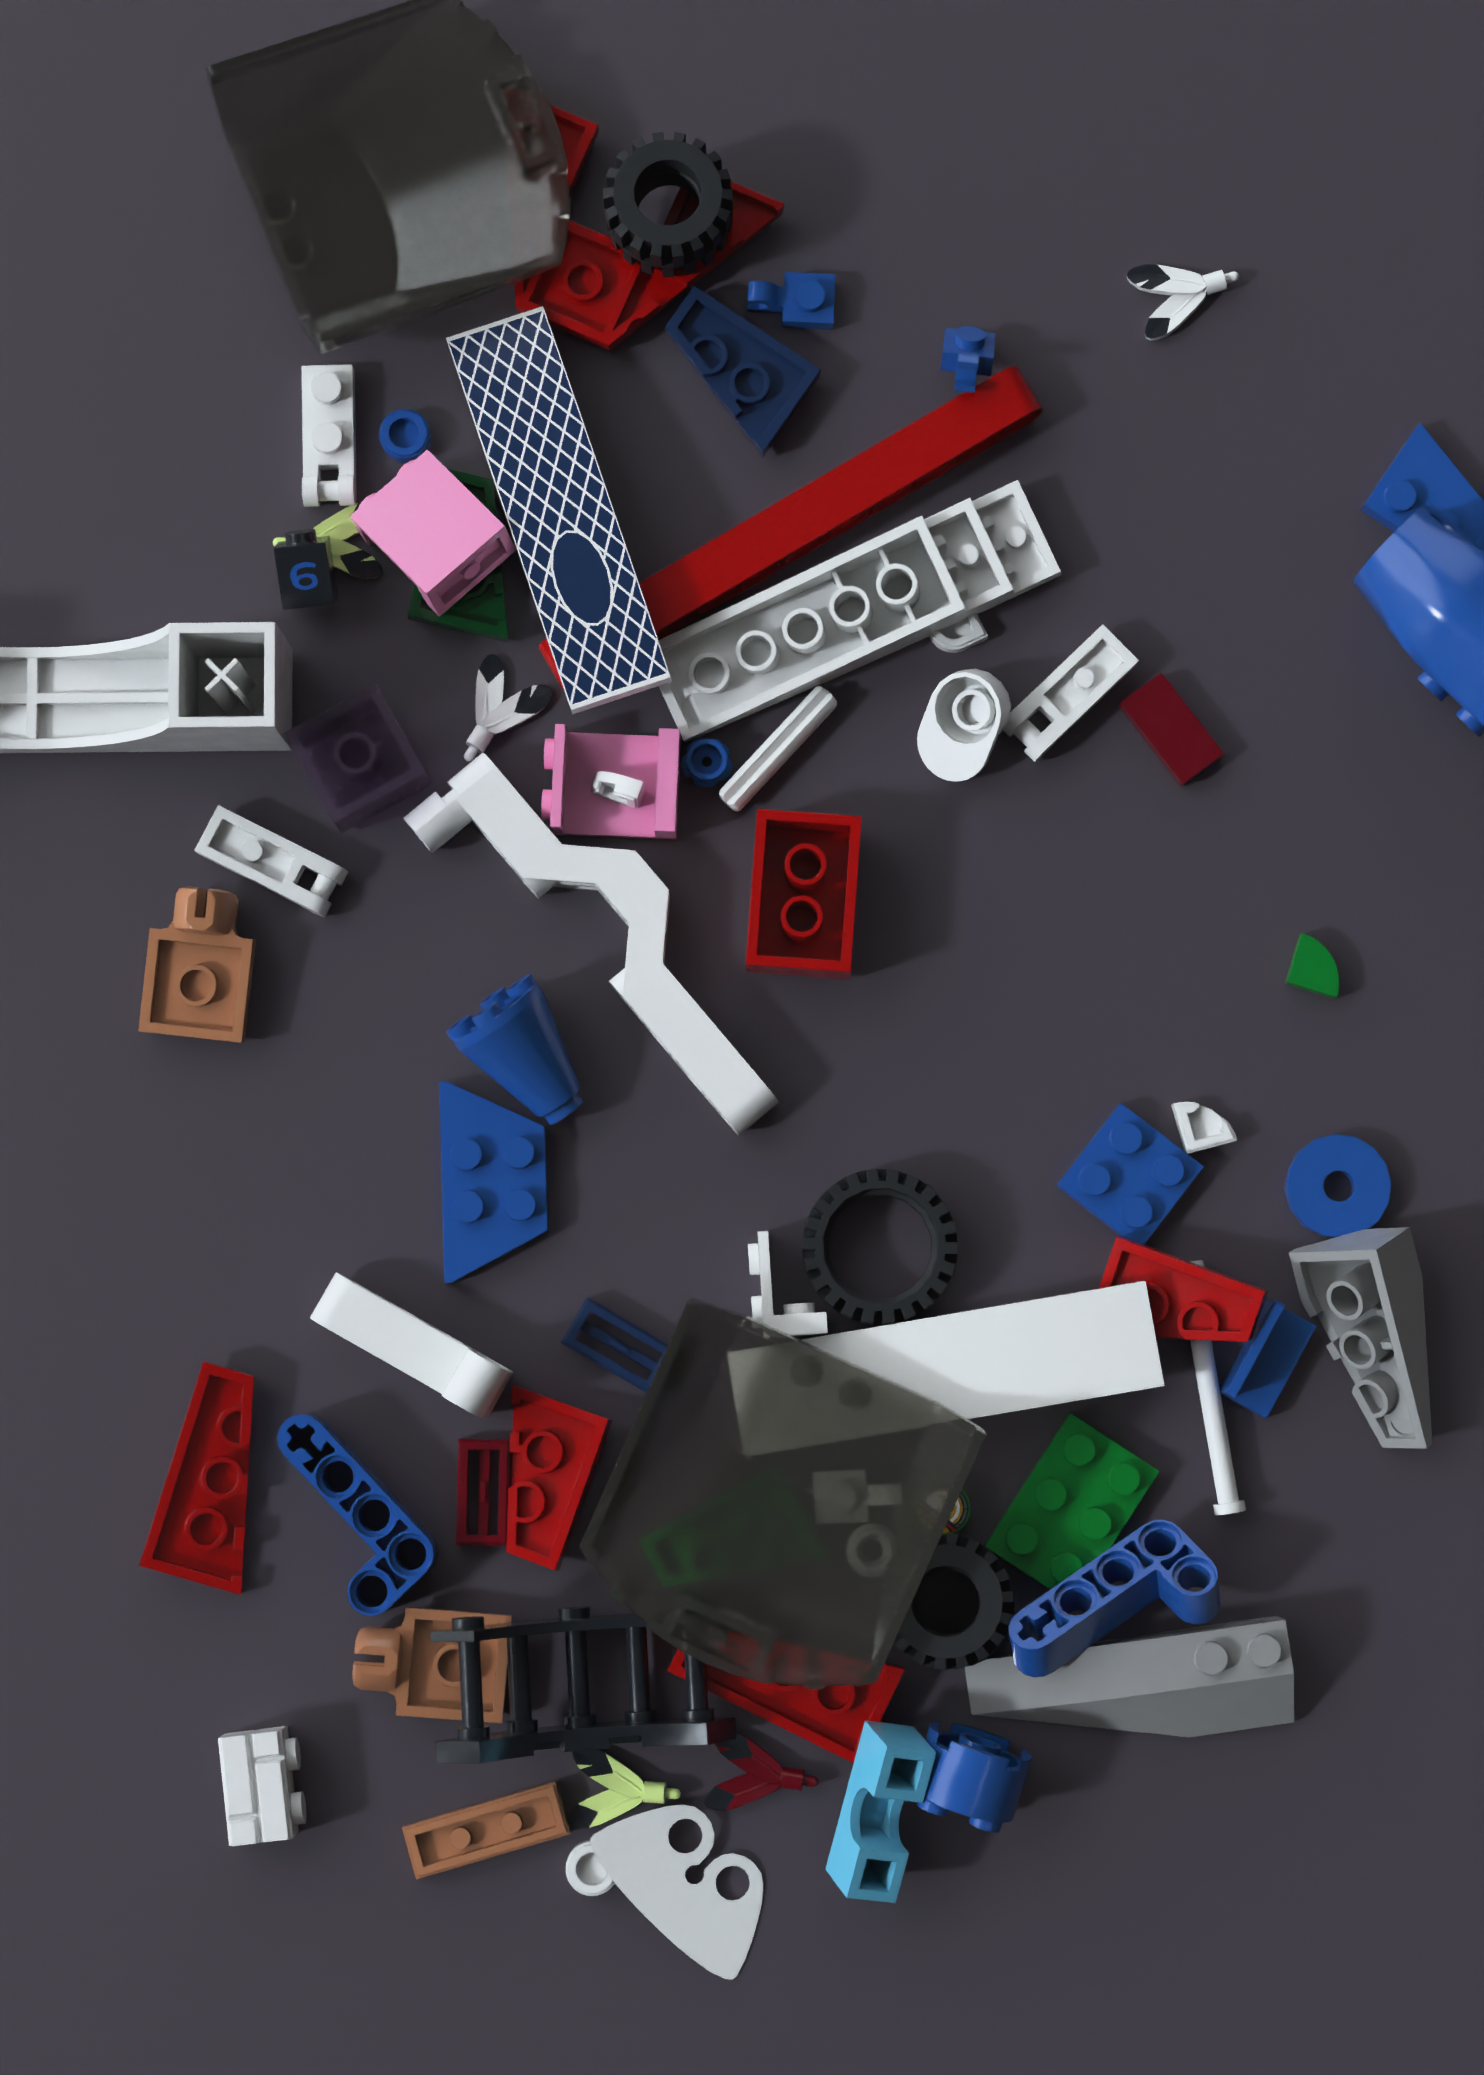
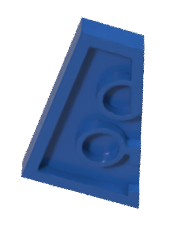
M1419 422L1361 508V511L1395 532L1413 513L1430 501L1473 540L1478 548L1484 551V501Z

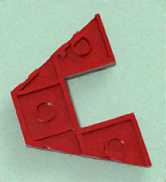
M508 86L504 88L515 304L518 313L543 306L551 327L611 351L779 218L784 212L783 202L731 181V189L733 190L732 230L727 232V243L723 250L714 249V260L706 267L699 260L695 263L696 272L686 276L683 268L674 269V277H663L662 269L656 267L652 275L642 272L641 262L637 260L633 266L629 264L623 257V249L616 250L610 237L561 217L599 134L598 124ZM680 187L664 225L681 223L693 215L699 206V202L691 192Z

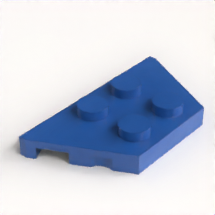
M439 1082L444 1283H455L482 1266L505 1256L517 1247L549 1232L546 1127L449 1082Z

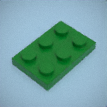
M1068 1413L983 1546L1051 1590L1111 1548L1159 1471L1084 1421Z

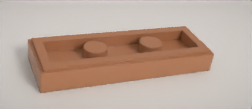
M557 1780L406 1824L402 1827L416 1880L571 1833Z

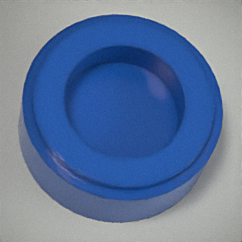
M399 409L391 412L384 418L379 429V439L384 452L392 460L399 463H407L417 459L422 453L429 450L431 446L432 436L426 419L420 413L411 409Z

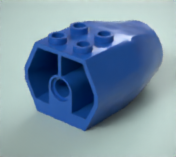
M1429 501L1413 513L1378 548L1353 580V584L1406 654L1423 670L1417 677L1419 682L1441 702L1448 695L1451 696L1461 706L1460 710L1456 713L1457 717L1480 737L1484 733V551L1478 548L1473 540Z

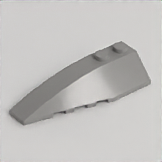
M1276 1615L1097 1641L1060 1668L1044 1677H1031L1020 1672L1014 1663L1013 1654L986 1657L973 1666L964 1667L972 1715L1188 1738L1294 1722V1669L1285 1619Z

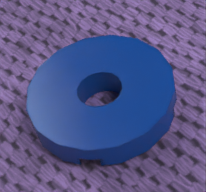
M1333 1134L1317 1138L1296 1153L1288 1168L1284 1191L1289 1210L1303 1227L1320 1236L1335 1238L1369 1229L1380 1220L1389 1204L1391 1180L1387 1165L1374 1147L1357 1137ZM1331 1172L1343 1173L1350 1180L1351 1192L1344 1201H1334L1324 1191V1180Z

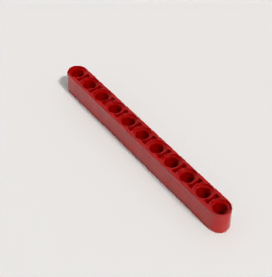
M1011 366L976 385L974 393H962L640 582L639 585L658 640L685 627L1035 420L1043 412V408L1017 366ZM546 638L538 646V649L564 691Z

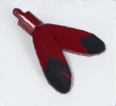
M736 1731L737 1739L715 1743V1746L725 1758L747 1772V1774L716 1785L707 1794L704 1802L710 1809L726 1811L758 1800L779 1788L802 1791L803 1786L816 1787L819 1780L815 1776L804 1775V1769L783 1767L782 1769L779 1762L770 1754Z

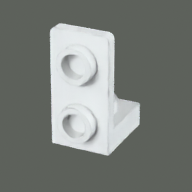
M758 1231V1243L748 1244L750 1275H760L762 1295L751 1296L753 1328L764 1327V1338L827 1334V1313H815V1303L784 1304V1315H773L768 1231Z

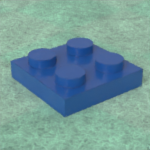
M1120 1103L1057 1183L1056 1187L1119 1236L1145 1244L1204 1166Z

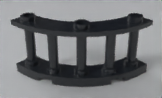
M708 1600L676 1602V1611L596 1616L590 1615L589 1606L566 1607L558 1609L559 1618L488 1625H484L483 1616L452 1618V1629L430 1631L431 1642H458L462 1727L457 1728V1738L436 1741L437 1763L482 1764L534 1756V1750L560 1748V1752L609 1749L610 1744L641 1742V1736L642 1747L711 1745L737 1739L735 1717H714V1708H708L704 1624L730 1620L729 1610H708ZM683 1625L687 1709L682 1710V1718L657 1719L656 1710H651L646 1627ZM625 1628L630 1711L624 1712L625 1721L596 1723V1714H590L586 1630ZM565 1632L569 1715L564 1716V1725L538 1728V1720L532 1719L528 1635ZM507 1638L511 1720L505 1722L506 1731L490 1733V1727L484 1726L480 1641Z

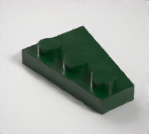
M448 469L496 517L493 479ZM501 564L440 617L426 604L415 585L409 606L408 619L508 643Z

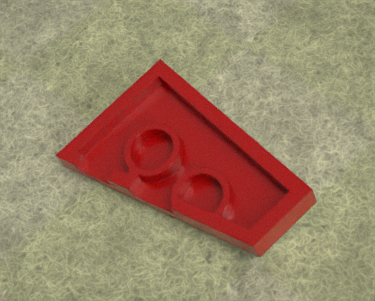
M1122 1236L1115 1239L1099 1286L1100 1289L1146 1281L1156 1338L1249 1342L1252 1340L1269 1291Z
M511 1385L513 1430L510 1432L509 1452L512 1453L511 1487L508 1488L506 1553L559 1571L613 1420L519 1386Z

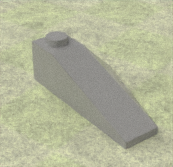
M1410 1227L1364 1229L1290 1251L1289 1256L1301 1302L1310 1318L1317 1315L1331 1340L1326 1345L1334 1361L1341 1358L1355 1384L1352 1394L1382 1448L1427 1449L1432 1445L1423 1277Z

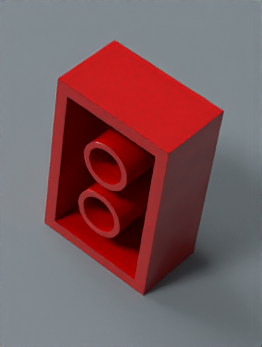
M757 809L745 963L746 972L849 980L862 816Z

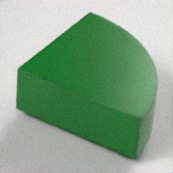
M1301 933L1298 937L1285 984L1331 999L1337 998L1339 975L1333 957L1319 941L1307 934Z

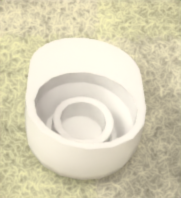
M976 668L957 671L939 682L931 695L917 736L919 754L926 767L933 774L944 780L957 782L974 777L984 768L997 737L1008 723L1011 703L1009 693L1002 682L989 672Z

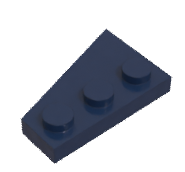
M693 286L665 326L666 334L762 457H764L820 377L821 369L696 286Z

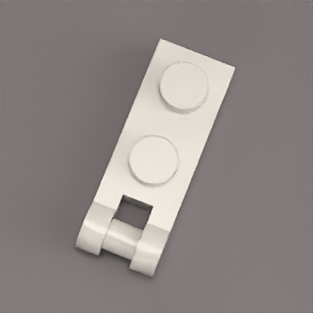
M352 364L301 366L304 507H319L321 501H339L340 506L356 505L354 367ZM321 470H339L338 480L321 481Z
M1101 625L1010 712L1008 723L1003 731L1009 737L1014 734L1027 747L1024 752L1034 762L1038 761L1070 728L1138 664L1139 660L1104 625ZM1037 710L1051 722L1042 733L1028 720Z
M219 805L194 850L197 854L324 918L332 905L328 901L336 884L342 885L348 874V871L341 866ZM305 868L318 874L310 891L297 885Z

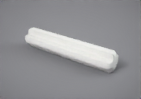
M821 686L815 687L720 789V799L730 809L736 812L740 811L832 713L837 705L834 696Z

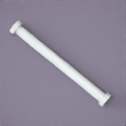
M1203 1260L1191 1261L1204 1267ZM1190 1340L1218 1504H1213L1214 1514L1225 1515L1246 1511L1245 1501L1239 1500L1212 1341Z

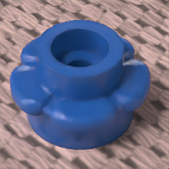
M701 737L693 740L687 746V754L681 760L683 773L686 777H691L694 784L699 787L709 788L715 786L717 781H724L731 773L732 761L728 758L730 754L729 748L719 739ZM710 758L712 760L711 766H703L702 760Z

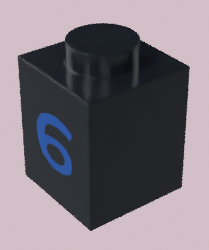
M315 529L296 530L285 533L286 541H280L274 547L283 610L334 604L338 598L330 537H317Z

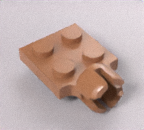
M192 886L179 888L175 897L173 921L169 927L163 929L150 928L138 1032L245 1043L256 940L243 938L238 935L236 930L238 899L235 894L212 888L208 892L207 889Z
M406 1607L405 1618L400 1626L394 1628L366 1626L359 1630L355 1640L354 1653L385 1657L384 1663L354 1661L352 1670L353 1684L360 1690L388 1692L395 1696L397 1716L462 1720L458 1642H431L430 1631L452 1629V1618L483 1616L484 1625L511 1622L512 1615ZM507 1638L480 1641L484 1722L502 1724L508 1664Z

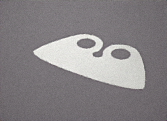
M681 1804L653 1809L625 1818L593 1834L590 1838L591 1847L601 1866L624 1895L660 1932L709 1972L729 1980L737 1977L751 1946L762 1905L764 1884L762 1874L754 1862L739 1854H724L714 1859L705 1868L704 1877L698 1884L689 1883L685 1878L686 1870L692 1865H699L709 1855L714 1844L715 1835L712 1824L707 1816L695 1806ZM681 1819L693 1820L699 1825L702 1832V1839L698 1848L689 1853H680L673 1849L669 1843V1830L675 1822ZM729 1866L740 1867L749 1876V1889L743 1897L737 1900L723 1898L716 1888L718 1874Z

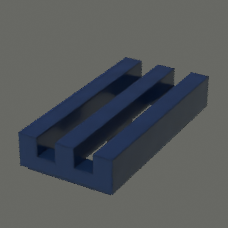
M588 1297L560 1342L649 1395L653 1394L661 1377L678 1351ZM590 1312L661 1352L662 1356L658 1363L587 1322L586 1319ZM582 1330L652 1371L648 1380L646 1381L575 1339L579 1331Z

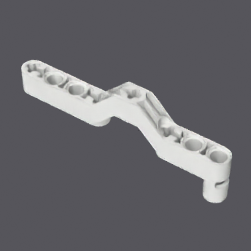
M481 753L447 781L452 790L441 798L434 792L403 818L431 853H434L472 821L538 899L552 887L599 891L629 927L625 968L609 980V983L720 1116L739 1136L779 1103L771 1090L664 965L670 892L636 850L561 844L484 753Z

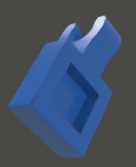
M785 272L783 286H778L768 281H749L747 311L756 313L780 312L782 313V327L832 330L834 324L835 274Z
M962 326L957 329L945 328L940 370L956 372L954 391L974 393L976 375L991 376L996 333L984 332L982 329L973 326Z

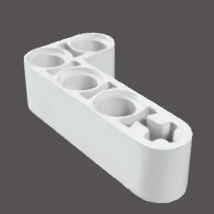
M337 1272L334 1274L310 1316V1319L438 1391L450 1402L482 1419L489 1417L513 1374V1371Z

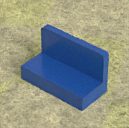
M1278 1300L1266 1302L1252 1340L1244 1343L1220 1387L1221 1395L1266 1419L1316 1328L1314 1324L1284 1308L1285 1304Z

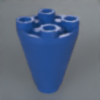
M531 973L516 981L508 989L503 986L479 1003L482 1010L474 1017L469 1014L447 1029L446 1033L462 1054L536 1116H544L550 1125L571 1114L584 1102L578 1093L580 1085L545 994Z

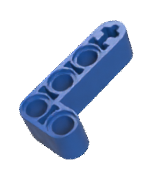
M300 1414L288 1418L279 1428L277 1436L278 1447L281 1452L376 1553L350 1580L347 1589L348 1600L353 1609L360 1614L367 1616L380 1615L393 1607L434 1567L439 1555L438 1544L431 1533L326 1421L312 1414ZM296 1427L301 1429L313 1427L315 1433L310 1438L312 1443L320 1451L328 1450L331 1445L335 1452L322 1458L314 1469L310 1462L318 1459L319 1456L309 1447L299 1449L295 1447L294 1443L299 1437L294 1430ZM337 1461L348 1464L354 1476L353 1483L349 1489L343 1492L335 1490L328 1482V1470ZM374 1499L385 1503L390 1512L389 1522L381 1530L369 1527L363 1516L365 1506ZM406 1539H417L426 1549L425 1562L419 1568L408 1567L400 1559V1546ZM367 1576H377L385 1582L388 1592L382 1604L373 1605L364 1600L361 1594V1585Z
M1163 1519L1150 1521L1020 1610L1011 1619L1008 1627L1014 1663L1018 1670L1027 1676L1044 1677L1051 1674L1159 1597L1183 1621L1191 1624L1206 1623L1218 1614L1221 1606L1217 1568L1212 1560L1176 1524ZM1159 1552H1167V1553H1169V1554H1167V1555H1165V1556H1155V1555H1154V1554L1159 1553ZM1117 1581L1128 1582L1124 1585L1119 1586L1112 1585ZM1192 1587L1204 1588L1196 1592L1187 1591ZM1078 1610L1086 1611L1085 1613H1083V1614H1081V1615H1070V1614H1069V1613H1071V1612H1073V1611H1078Z

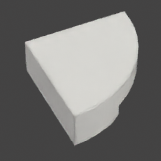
M599 771L595 776L591 791L595 795L636 809V807L639 808L645 788L643 781L616 773Z
M1178 1102L1171 1105L1182 1146L1187 1154L1237 1141L1236 1134L1229 1122L1214 1110L1195 1102Z

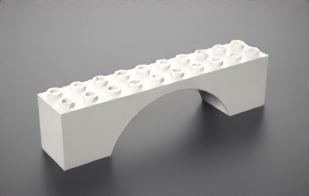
M275 622L168 623L155 632L114 642L63 647H0V753L292 751L293 649Z

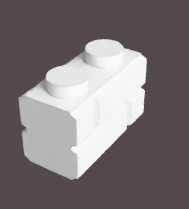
M288 1726L231 1732L218 1738L229 1846L294 1838L299 1833L298 1824H305L307 1818L303 1791H294L292 1771L300 1770L301 1767L300 1747L297 1737L289 1738Z

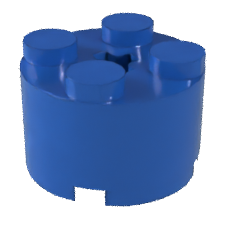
M941 1721L931 1722L925 1740L936 1751V1756L923 1803L918 1802L917 1806L926 1812L939 1816H948L949 1811H953L970 1817L969 1823L976 1828L999 1833L1003 1823L1011 1822L1014 1819L1032 1755L1024 1748H1022L1019 1757L1007 1751L1010 1744L1009 1740L982 1729L952 1723L950 1732L939 1731Z

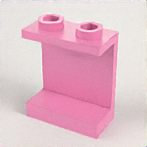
M428 450L417 459L404 464L395 478L377 493L367 496L361 502L358 509L350 515L363 540L369 546L375 543L417 586L426 604L439 617L516 551L505 525Z
M555 724L554 739L545 738L544 769L553 770L552 790L543 789L542 820L550 821V828L554 835L676 840L681 749L680 729L659 728V736L574 733L567 731L566 724ZM597 772H611L643 781L645 793L639 808L636 807L635 809L593 794L591 787Z

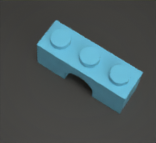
M867 1720L864 1722L825 1869L846 1898L896 1903L909 1852L902 1845L899 1835L901 1808L904 1801L923 1803L936 1756V1751L914 1726Z

